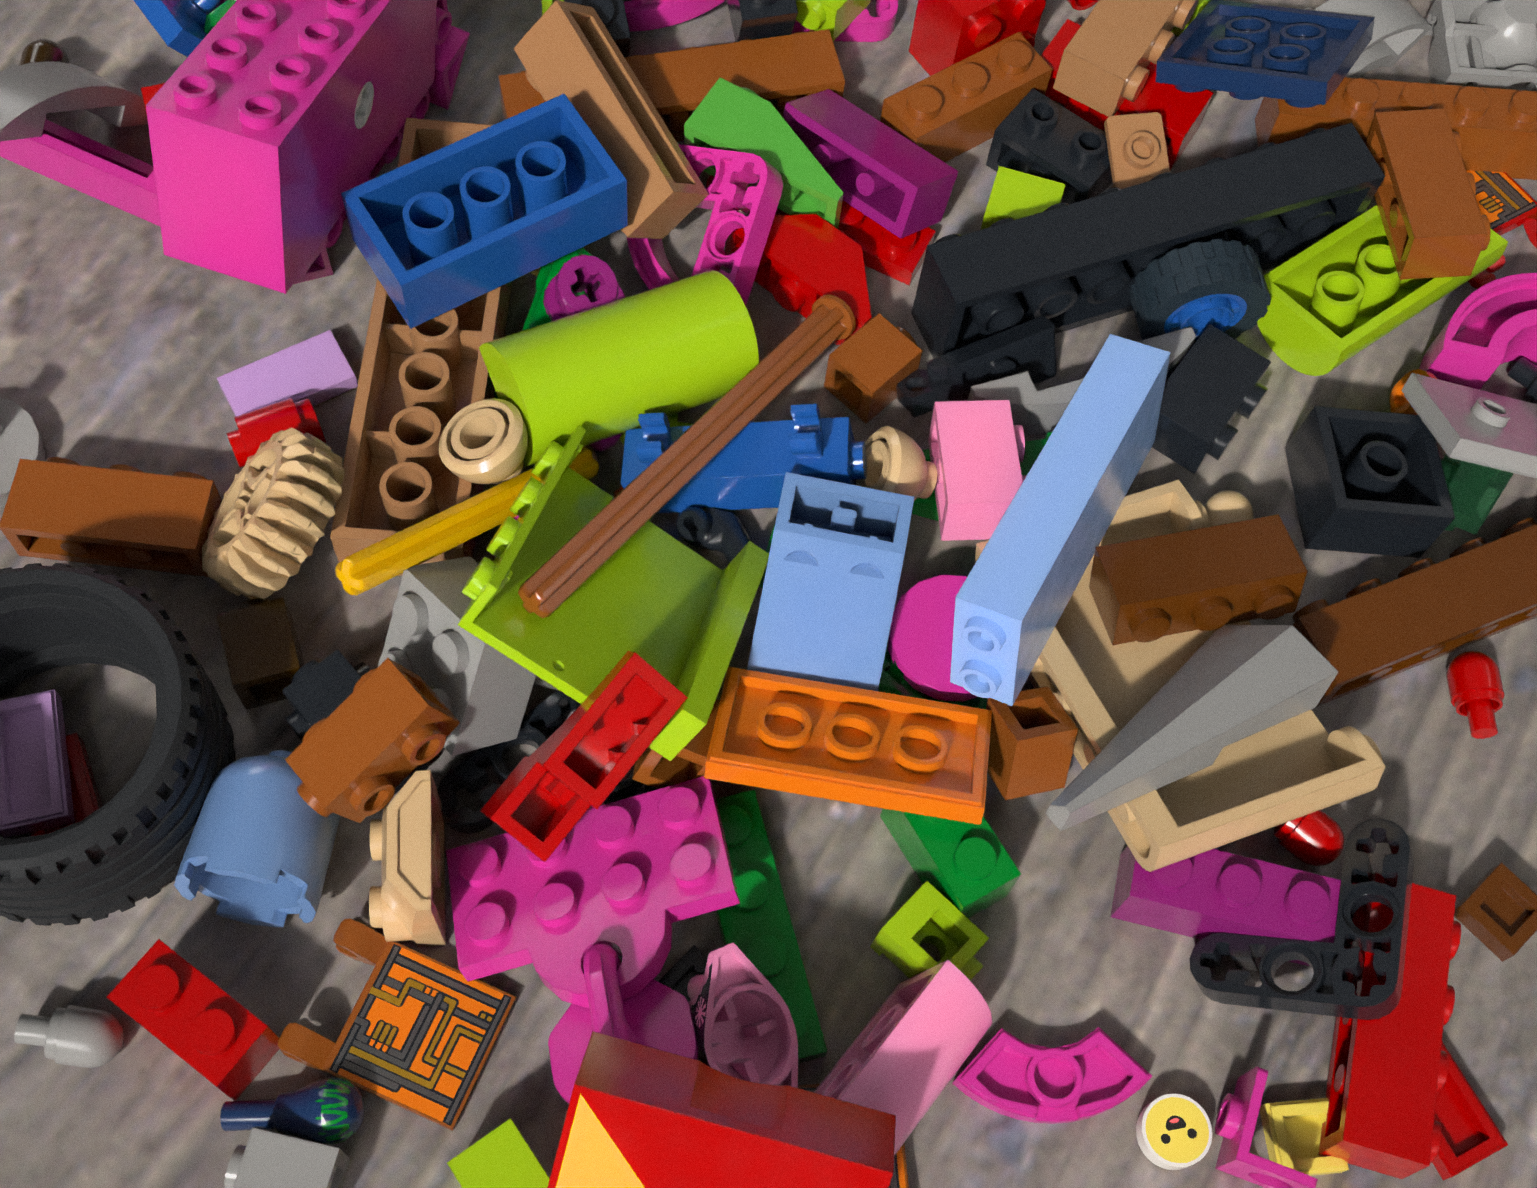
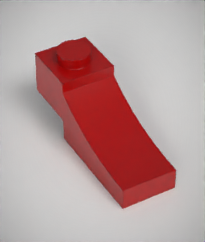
M627 651L574 713L529 757L525 756L480 811L543 862H546L588 808L591 806L598 810L688 697L636 652Z

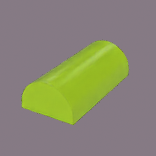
M1375 205L1264 275L1271 303L1267 305L1268 312L1265 316L1257 321L1258 328L1269 347L1288 366L1310 376L1325 375L1496 263L1503 255L1508 241L1490 228L1489 245L1485 251L1480 252L1471 276L1400 280L1378 206Z
M714 270L483 343L479 347L498 398L515 405L525 421L528 434V447L523 460L525 467L536 464L552 440L563 446L578 425L587 430L580 442L584 447L627 430L640 427L638 421L639 414L665 413L668 417L719 399L759 363L757 339L748 310L734 285L723 274Z

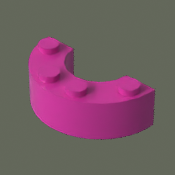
M1521 273L1499 278L1471 293L1460 304L1428 348L1419 369L1432 373L1439 380L1480 390L1500 364L1518 361L1521 357L1537 364V273Z

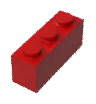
M1067 19L1041 54V57L1052 68L1045 96L1061 103L1072 113L1098 129L1105 131L1104 122L1108 116L1053 89L1064 49L1081 27V25ZM1150 62L1146 68L1150 70V73L1139 96L1134 102L1125 99L1115 115L1160 113L1164 128L1169 169L1171 171L1199 129L1213 92L1207 89L1194 93L1182 92L1177 90L1173 84L1156 82V64Z

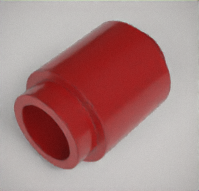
M292 397L235 416L234 419L238 429L226 433L240 468L245 466L249 456L256 454L262 442L270 440L273 434L281 430L285 431L291 427L303 434L309 433L327 444L309 398L294 403Z

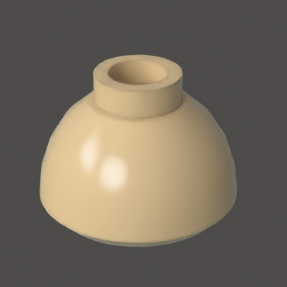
M497 398L479 400L457 412L443 429L438 448L441 461L453 474L468 482L498 485L521 473L528 447L527 427L520 411L512 403Z
M884 426L865 442L867 478L857 479L856 486L914 496V501L917 498L926 499L932 494L937 482L936 465L933 462L926 461L922 449L913 438L901 430Z

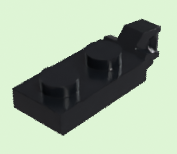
M1043 315L939 356V359L934 358L927 363V370L917 369L897 384L898 402L915 418L933 411L935 402L967 401L971 387L1026 371H1028L1033 384L1052 378L1057 374L1054 324Z

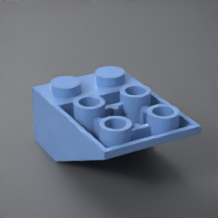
M789 472L785 473L747 670L878 691L905 556L914 496Z

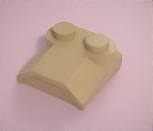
M431 770L415 771L393 800L383 808L382 819H372L370 822L372 861L382 860L381 886H371L369 891L370 924L372 929L383 928L386 942L412 940L417 947L446 946L445 820L442 814V803Z

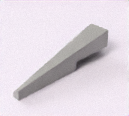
M1224 625L1214 632L1050 804L1045 814L1059 831H1063L1213 765L1223 747L1316 708L1339 672L1293 625Z

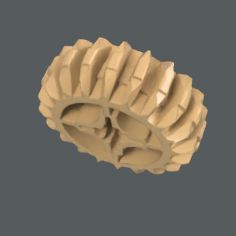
M292 427L285 431L281 430L273 434L270 440L262 442L256 454L248 457L240 473L235 474L230 488L223 493L224 498L219 508L213 513V522L207 530L208 539L202 547V570L207 572L208 577L220 583V587L237 596L242 594L250 599L261 598L264 600L271 596L274 591L285 587L289 577L299 573L301 564L307 556H312L313 548L317 541L325 535L324 529L329 519L335 515L334 505L342 495V487L340 485L344 481L345 469L342 468V457L331 451V447L309 433L303 434Z

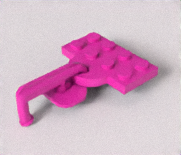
M702 776L600 806L598 810L595 808L588 809L546 862H543L508 833L446 850L458 969L467 982L533 963L544 985L562 1001L572 1003L550 1033L548 1040L554 1085L567 1103L570 1102L574 1083L592 1031L697 1060L698 1043L692 1010L687 999L679 992L654 980V978L661 972L671 950L672 923L740 904L717 800L710 779Z

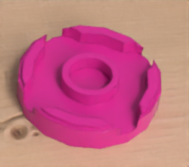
M939 575L919 581L901 596L893 612L888 637V651L893 663L896 661L898 668L904 673L903 678L915 690L937 700L964 702L977 697L963 687L950 682L955 597L967 576Z

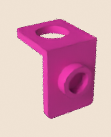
M1258 1066L1238 1078L1234 1095L1228 1093L1219 1108L1215 1123V1134L1223 1137L1215 1169L1264 1188H1316L1318 1179L1249 1153L1268 1077V1070Z

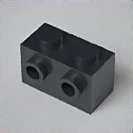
M1034 88L1029 91L995 129L986 166L996 172L998 167L1002 166L1063 183L1065 188L1060 203L1072 204L1096 197L1112 183L1105 131L1098 129L1066 109L1061 103L1051 100Z
M1209 324L1165 382L1156 436L1152 448L1193 474L1197 472L1208 455L1219 460L1239 431L1231 425L1238 414L1249 419L1267 393L1268 388L1261 385L1260 381L1271 361Z

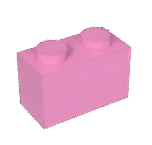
M1010 400L935 402L928 443L931 462L937 468V482L934 489L941 541L990 539L1027 476L1021 474L1020 462H1023L1025 454L1023 426L1013 425Z

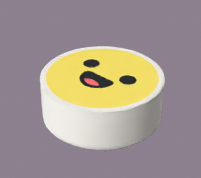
M1166 1094L1153 1100L1143 1108L1136 1123V1137L1141 1151L1153 1164L1167 1170H1181L1199 1162L1207 1154L1212 1142V1126L1207 1113L1195 1100L1181 1094Z

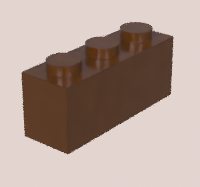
M1279 514L1095 547L1089 589L1112 645H1118L1134 641L1151 642L1162 636L1194 630L1211 631L1227 624L1259 618L1271 620L1284 614L1295 612L1308 571Z

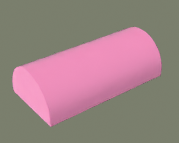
M949 960L899 983L814 1093L896 1115L895 1156L990 1028L992 1015L987 1002L974 984Z

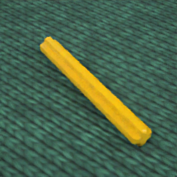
M583 447L569 468L589 480L597 475L599 463L593 459L591 449ZM532 469L353 553L336 565V577L342 582L343 588L348 594L357 596L403 573L404 570L414 565L426 562L502 524L508 516L516 517L517 515L509 510L514 500L531 476L540 481V478L531 473Z

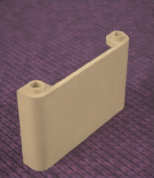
M1178 479L1125 496L1099 546L1210 527V521L1203 504L1198 500H1193ZM989 540L976 544L975 563ZM1094 555L1028 676L1034 688L1045 686L1050 688L1078 727L1073 754L1083 770L1217 630H1194L1162 636L1151 642L1134 641L1112 645L1089 589ZM1243 621L1227 625H1251V623ZM1309 710L1223 747L1213 765L1108 810V813L1137 862L1146 871L1152 872L1374 791L1386 766L1383 763L1381 752L1372 738L1363 735L1351 726L1334 730L1328 734L1314 712Z

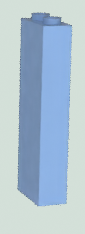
M1110 334L955 597L951 683L963 687L977 697L992 698L1013 706L1095 553V547L1099 546L1155 441L1171 352Z

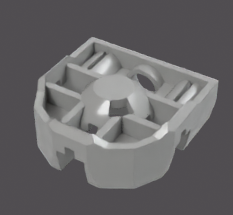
M1537 0L1434 1L1425 18L1433 27L1425 35L1434 36L1427 58L1431 84L1506 89L1513 84L1530 82L1527 86L1517 90L1537 91Z

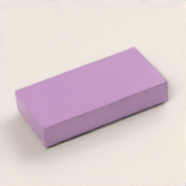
M331 330L217 377L220 388L235 416L292 397L294 403L309 398L312 406H315L358 386L356 376Z
M54 689L1 700L0 835L3 838L75 823L62 698Z

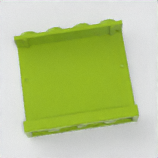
M578 425L563 446L552 440L535 464L531 473L539 477L540 481L531 476L509 509L519 516L518 520L508 516L486 548L488 552L496 556L494 562L484 557L465 584L461 593L472 600L457 625L580 704L596 689L627 651L636 652L688 697L648 746L664 758L672 761L708 722L767 566L769 553L749 541L728 566L721 570L648 521L551 616L541 618L534 612L528 613L522 606L524 602L518 594L520 585L614 498L569 468L583 448L580 442L587 431Z

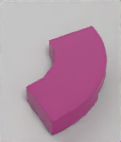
M1100 1027L1077 1043L1054 1048L1024 1043L1001 1028L952 1084L977 1103L999 1114L1027 1122L1058 1124L1088 1119L1112 1109L1140 1090L1150 1080L1152 1075Z

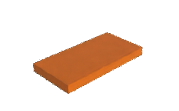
M728 667L706 758L704 778L981 825L986 800L992 710Z

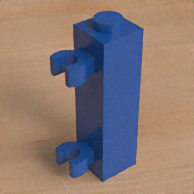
M818 404L791 405L790 412L793 420L751 422L656 514L679 513L689 507H708L718 510L778 508L786 472L856 485L857 479L867 478L865 441H855L849 417L821 418ZM665 413L639 414L638 421L642 429H630L625 433L621 475L623 489L690 426L670 427Z

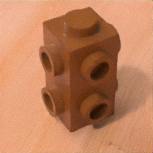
M387 658L378 668H374L364 674L355 684L353 693L327 718L318 721L305 733L302 743L285 760L302 781L297 786L299 795L313 810L324 817L335 813L361 823L367 816L379 812L391 801L395 788L418 765L432 760L442 750L446 737L460 722L419 675Z

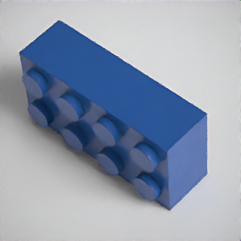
M561 94L341 193L353 241L410 329L628 226L627 179L565 94Z

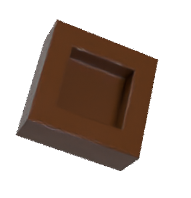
M1501 862L1492 868L1455 907L1454 917L1503 962L1514 956L1537 931V894Z

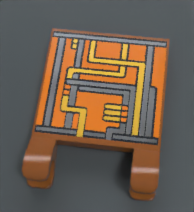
M350 918L344 919L334 934L333 941L336 944V949L352 959L375 967L336 1043L300 1024L289 1023L284 1028L277 1046L286 1057L333 1077L346 1079L361 1090L453 1131L516 997L478 979L467 982L460 971L395 941L386 942L382 934Z

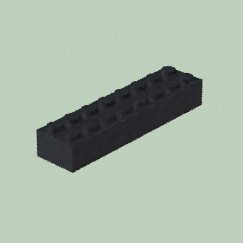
M1349 123L1328 130L1318 128L1310 131L1303 137L1279 144L1273 142L1266 143L1257 147L1252 152L1228 159L1217 157L1207 161L1200 167L1176 174L1165 172L1155 176L1148 182L1124 189L1119 187L1110 188L1101 192L1096 197L1072 204L1058 203L1041 213L1020 219H1002L992 224L989 228L968 234H950L940 238L933 244L927 245L911 314L933 359H939V356L1043 315L1054 324L1055 334L1133 311L1129 290L1130 286L1134 285L1135 277L1138 273L1143 272L1149 263L1155 259L1162 258L1167 252L1176 248L1178 250L1187 247L1191 243L1199 241L1200 243L1210 242L1214 239H1222V241L1229 242L1231 240L1240 241L1243 246L1249 245L1253 248L1254 253L1258 256L1262 271L1278 267L1363 214L1384 180L1385 175L1354 125Z

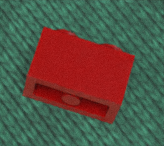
M160 939L154 943L107 996L110 1001L234 1101L240 1097L280 1049L277 1046L279 1037L264 1022Z

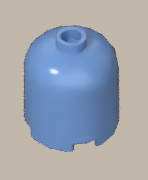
M277 750L270 752L269 755L240 758L218 772L210 786L176 876L174 886L182 897L192 901L196 897L197 891L219 901L216 911L217 915L251 925L284 927L287 914H299V918L304 923L313 921L320 902L340 815L331 813L328 817H324L313 810L301 798L297 791V786L302 781L285 760L292 752Z

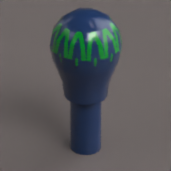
M329 1077L317 1080L297 1090L280 1093L277 1099L226 1101L221 1108L220 1121L223 1131L252 1130V1128L260 1130L276 1129L279 1134L297 1135L314 1142L333 1145L345 1142L359 1130L364 1120L365 1101L361 1091L352 1082L343 1078Z

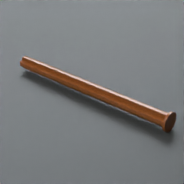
M823 295L818 298L812 306V313L520 585L518 594L524 602L522 605L524 609L530 614L534 612L541 618L551 616L836 340L846 339L853 333L856 322L850 307L842 299L833 295Z

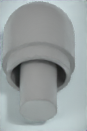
M69 1005L67 1008L57 1007L52 1017L21 1014L16 1025L14 1042L44 1047L45 1058L55 1060L56 1064L96 1068L107 1064L118 1054L123 1044V1029L119 1020L108 1011Z

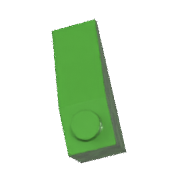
M720 77L685 122L684 145L753 153L762 157L774 166L782 176L783 189L777 209L789 215L817 214L838 229L843 191L771 102L759 97L751 89L739 87ZM715 165L703 170L715 177ZM759 180L757 181V183H749L747 188L751 186L756 187Z

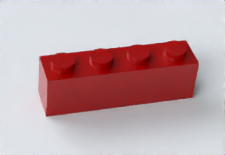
M1375 872L1373 874V881L1385 884L1382 874ZM1412 883L1403 987L1399 1004L1390 1014L1380 1019L1361 1020L1336 1017L1326 1098H1328L1329 1103L1326 1121L1322 1123L1318 1155L1340 1158L1348 1164L1399 1179H1404L1429 1167L1430 1163L1435 1160L1442 1139L1441 1123L1439 1120L1434 1119L1436 1096L1444 1086L1449 1067L1448 1055L1445 1051H1441L1443 1026L1449 1021L1455 1003L1454 987L1448 984L1449 964L1458 950L1461 939V925L1458 921L1454 920L1456 895ZM1378 902L1367 903L1355 912L1353 923L1362 931L1379 932L1392 922L1394 913L1385 904ZM1361 950L1364 958L1363 976L1360 981L1349 982L1354 984L1358 996L1365 997L1370 996L1372 986L1384 984L1378 982L1373 967L1374 953Z

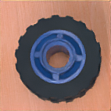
M1214 239L1204 243L1199 241L1188 244L1187 247L1178 250L1176 248L1167 252L1162 258L1155 259L1149 263L1143 272H1139L1135 277L1134 285H1131L1129 290L1130 301L1142 340L1192 327L1196 335L1192 346L1209 324L1234 339L1241 336V333L1257 325V321L1268 312L1267 305L1271 303V297L1257 254L1254 253L1253 248L1249 245L1243 246L1240 241L1235 240L1229 242L1222 241V239Z

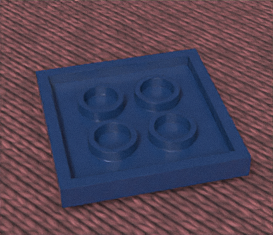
M1211 0L1159 57L1156 65V82L1173 84L1177 90L1189 93L1201 92L1206 89L1229 92L1231 97L1240 100H1254L1260 97L1284 99L1288 105L1298 108H1309L1319 104L1325 105L1372 40L1375 17Z

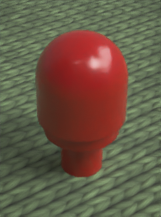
M1479 651L1461 653L1450 662L1447 669L1446 677L1451 704L1456 708V712L1459 715L1468 717L1470 733L1473 738L1484 739L1493 737L1498 733L1494 712L1502 708V700L1505 696L1499 667L1485 653Z
M1323 810L1278 825L1273 831V835L1279 839L1278 843L1299 860L1311 866H1324L1334 862L1344 848L1345 839L1340 825Z

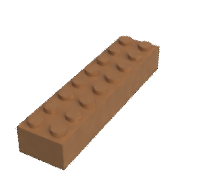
M406 118L397 168L492 125ZM377 278L343 463L345 473L344 481L340 485L342 487V495L336 501L335 515L330 539L339 562L353 553L483 491V484L468 482L453 474L443 464L439 455V440L443 429L457 412L479 400L495 398V388L479 347L483 343L505 337L513 281L410 329ZM476 537L421 564L469 556L473 558Z

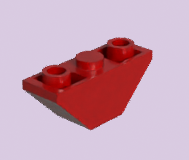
M817 214L775 215L754 281L772 293L775 300L783 308L791 312H798L804 318H807L812 313L814 302L821 296L833 295L842 299L852 310L856 322L855 329L849 337L836 340L833 343L835 345L843 344L868 323L872 317L862 246ZM738 228L728 236L725 242V255H731L741 247L745 237L744 228Z

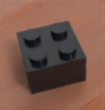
M1314 406L1285 447L1305 549L1420 558L1455 519L1435 437L1418 415Z

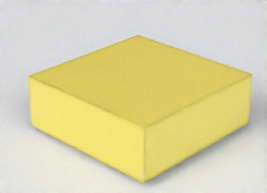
M1328 1098L1265 1103L1260 1106V1115L1270 1161L1309 1176L1342 1173L1349 1170L1348 1163L1343 1159L1318 1155L1322 1123L1326 1121Z

